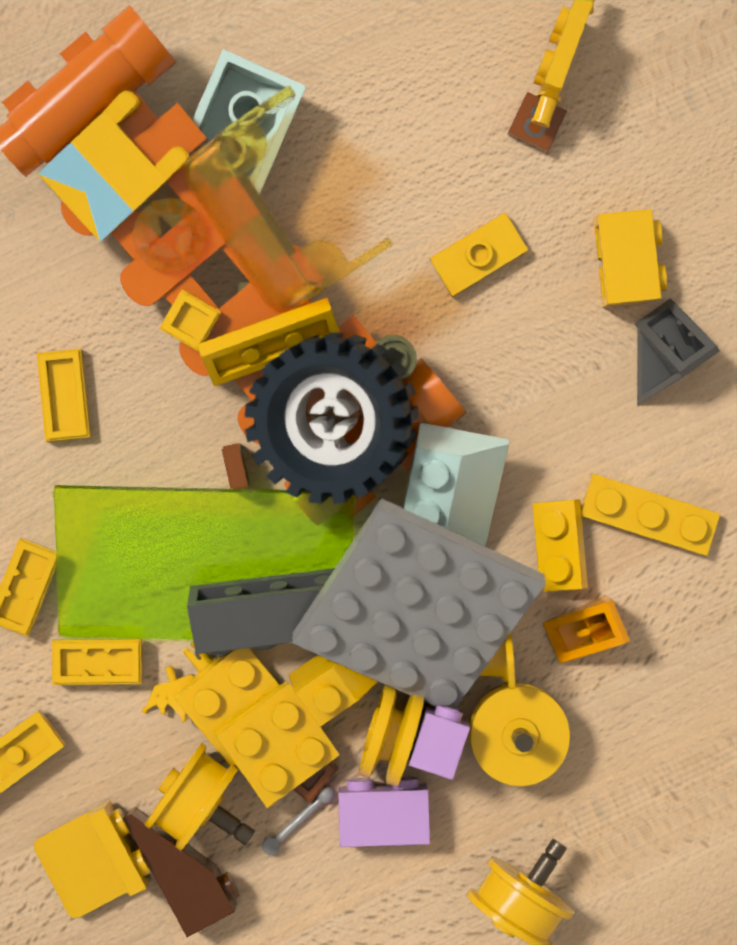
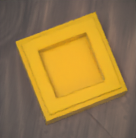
M182 289L159 329L199 352L198 344L206 342L223 312Z

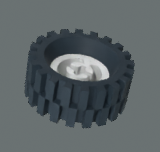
M329 333L319 338V335L308 338L279 354L280 356L268 362L261 370L264 375L252 384L249 393L256 396L253 401L245 405L244 417L254 418V424L247 428L245 433L247 442L258 440L261 447L252 456L257 465L268 460L274 469L266 477L274 485L283 478L290 482L285 493L295 498L305 491L310 493L309 502L322 504L329 497H333V504L346 503L353 495L360 498L368 494L377 485H380L403 462L408 454L405 452L406 449L414 442L417 430H413L411 427L412 423L418 419V406H410L409 398L415 394L412 382L403 384L399 375L405 369L397 360L390 365L384 359L388 350L379 344L373 348L365 346L367 340L365 337L353 335L348 339H344L343 333ZM317 387L322 388L325 392V397L312 407L310 414H324L334 407L336 415L348 417L336 425L334 417L320 415L311 421L309 426L306 417V405L310 394ZM346 390L356 397L364 414L362 434L358 441L352 444L345 441L344 434L357 424L359 418L349 416L359 410V405L351 395L347 394Z

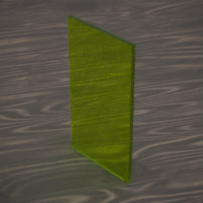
M55 485L52 496L54 498L59 619L57 629L59 636L193 639L187 610L190 586L336 568L353 542V514L356 499L353 495L346 503L333 504V497H329L322 504L309 502L310 493L306 491L295 498L285 493L286 490Z

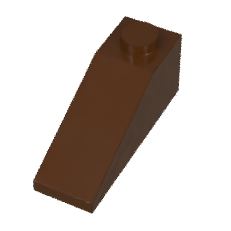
M137 807L127 812L123 819L186 937L235 912L237 906L235 898L240 896L233 878L228 872L221 874L217 864L189 844H186L182 851L178 850L175 847L177 840L158 826L154 825L150 829L144 826L149 816Z

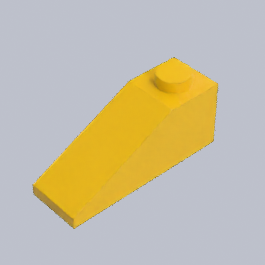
M320 655L315 656L288 675L296 695L319 727L358 702L378 682Z

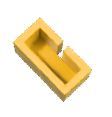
M652 209L598 214L593 219L597 259H602L603 266L598 268L602 307L650 303L661 299V291L667 290V274L665 265L658 264L656 247L662 246V228L659 219L653 220Z

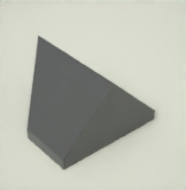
M671 298L635 323L637 328V406L680 380L720 352L718 346Z

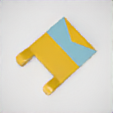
M131 91L120 93L90 125L38 173L100 242L109 236L167 180L190 161V155L181 146H176L154 165L119 127L118 124L140 106V100Z

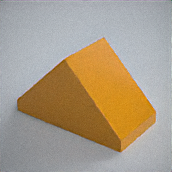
M605 595L543 622V626L560 664L623 645L630 641L613 599Z

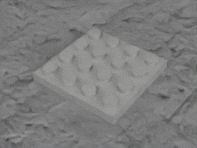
M381 498L293 631L292 643L408 695L413 696L415 694L425 697L424 702L435 707L439 704L455 709L544 588L545 576L539 571Z

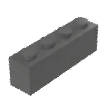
M335 568L190 586L187 610L196 654L225 655L236 649L253 647L257 650H267L278 644L292 643L293 631Z

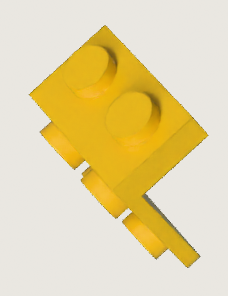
M111 800L46 833L34 842V851L68 915L72 918H80L127 892L131 897L145 890L152 879L150 876L152 871L140 849L135 848L129 836L131 832L123 819L125 817L124 813L120 808L115 810Z

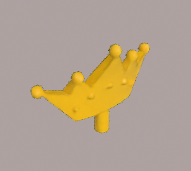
M173 665L165 667L169 681L155 684L147 706L142 708V712L147 713L149 708L157 705L160 713L165 715L167 711L165 708L169 704L181 716V721L186 722L185 711L176 702L174 697L191 684L195 675L189 674L177 678Z

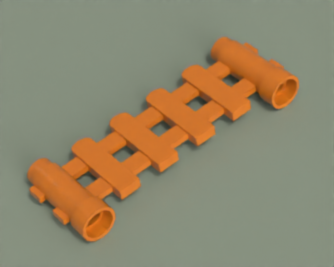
M130 5L101 28L104 33L96 40H93L85 31L59 53L67 64L37 90L30 81H26L2 102L9 113L6 115L8 120L0 126V150L25 177L29 176L44 162L48 164L123 91L133 92L140 100V106L118 125L154 165L173 147L181 146L191 155L208 140L178 103L158 119L136 92L144 83L152 84L177 62ZM191 157L190 161L166 181L191 213L160 238L136 209L111 233L133 259L122 270L120 282L127 296L134 302L142 306H150L164 296L173 305L180 291L184 289L223 312L206 341L310 304L311 302L306 295L324 281V278L296 245L278 260H275L251 231L248 225L265 212L266 209L237 174L217 190ZM62 201L61 212L67 224L81 235L93 236L89 229ZM222 248L250 283L219 308L191 273ZM354 315L338 327L340 333H343L344 339H348L353 335L367 338L365 346L373 348V345L376 343ZM180 342L179 352L186 366L198 375L208 376L209 374L200 352ZM422 358L417 361L415 369L409 377L401 380L403 384L412 382L415 394L409 398L410 406H418V419L412 423L411 429L417 430L415 439L405 452L408 454L401 463L407 471L411 469L420 422L449 428L467 413ZM261 370L234 379L251 399L249 402L255 399L256 395L249 393L253 382L264 375ZM319 387L312 391L307 401L306 417L309 426L313 420L307 412L325 397L324 390ZM346 390L347 394L351 395L359 405V410L357 411L360 415L356 417L359 418L357 424L344 434L345 441L352 444L358 441L362 434L364 414L359 401ZM244 405L238 412V423L246 436L245 430L254 424V418L244 417ZM258 440L252 441L259 445ZM288 481L284 483L286 489L290 485V482ZM371 490L360 498L353 495L346 503L333 504V497L327 498L322 504L309 502L310 493L306 491L299 497L293 498L318 525L335 510L338 512L344 510L351 519L372 502L376 495Z

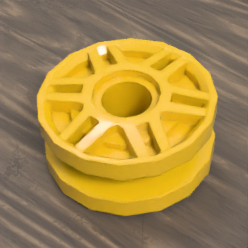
M385 684L367 732L358 775L369 778L378 761L381 760L387 762L386 784L397 787L415 741L425 697L413 694V696H410L404 710L396 709V689Z

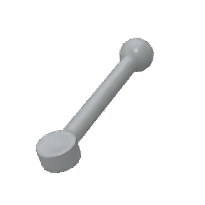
M324 786L317 795L318 797L275 837L269 836L265 838L262 844L264 853L275 855L280 849V843L323 803L333 801L335 797L334 790L329 786Z

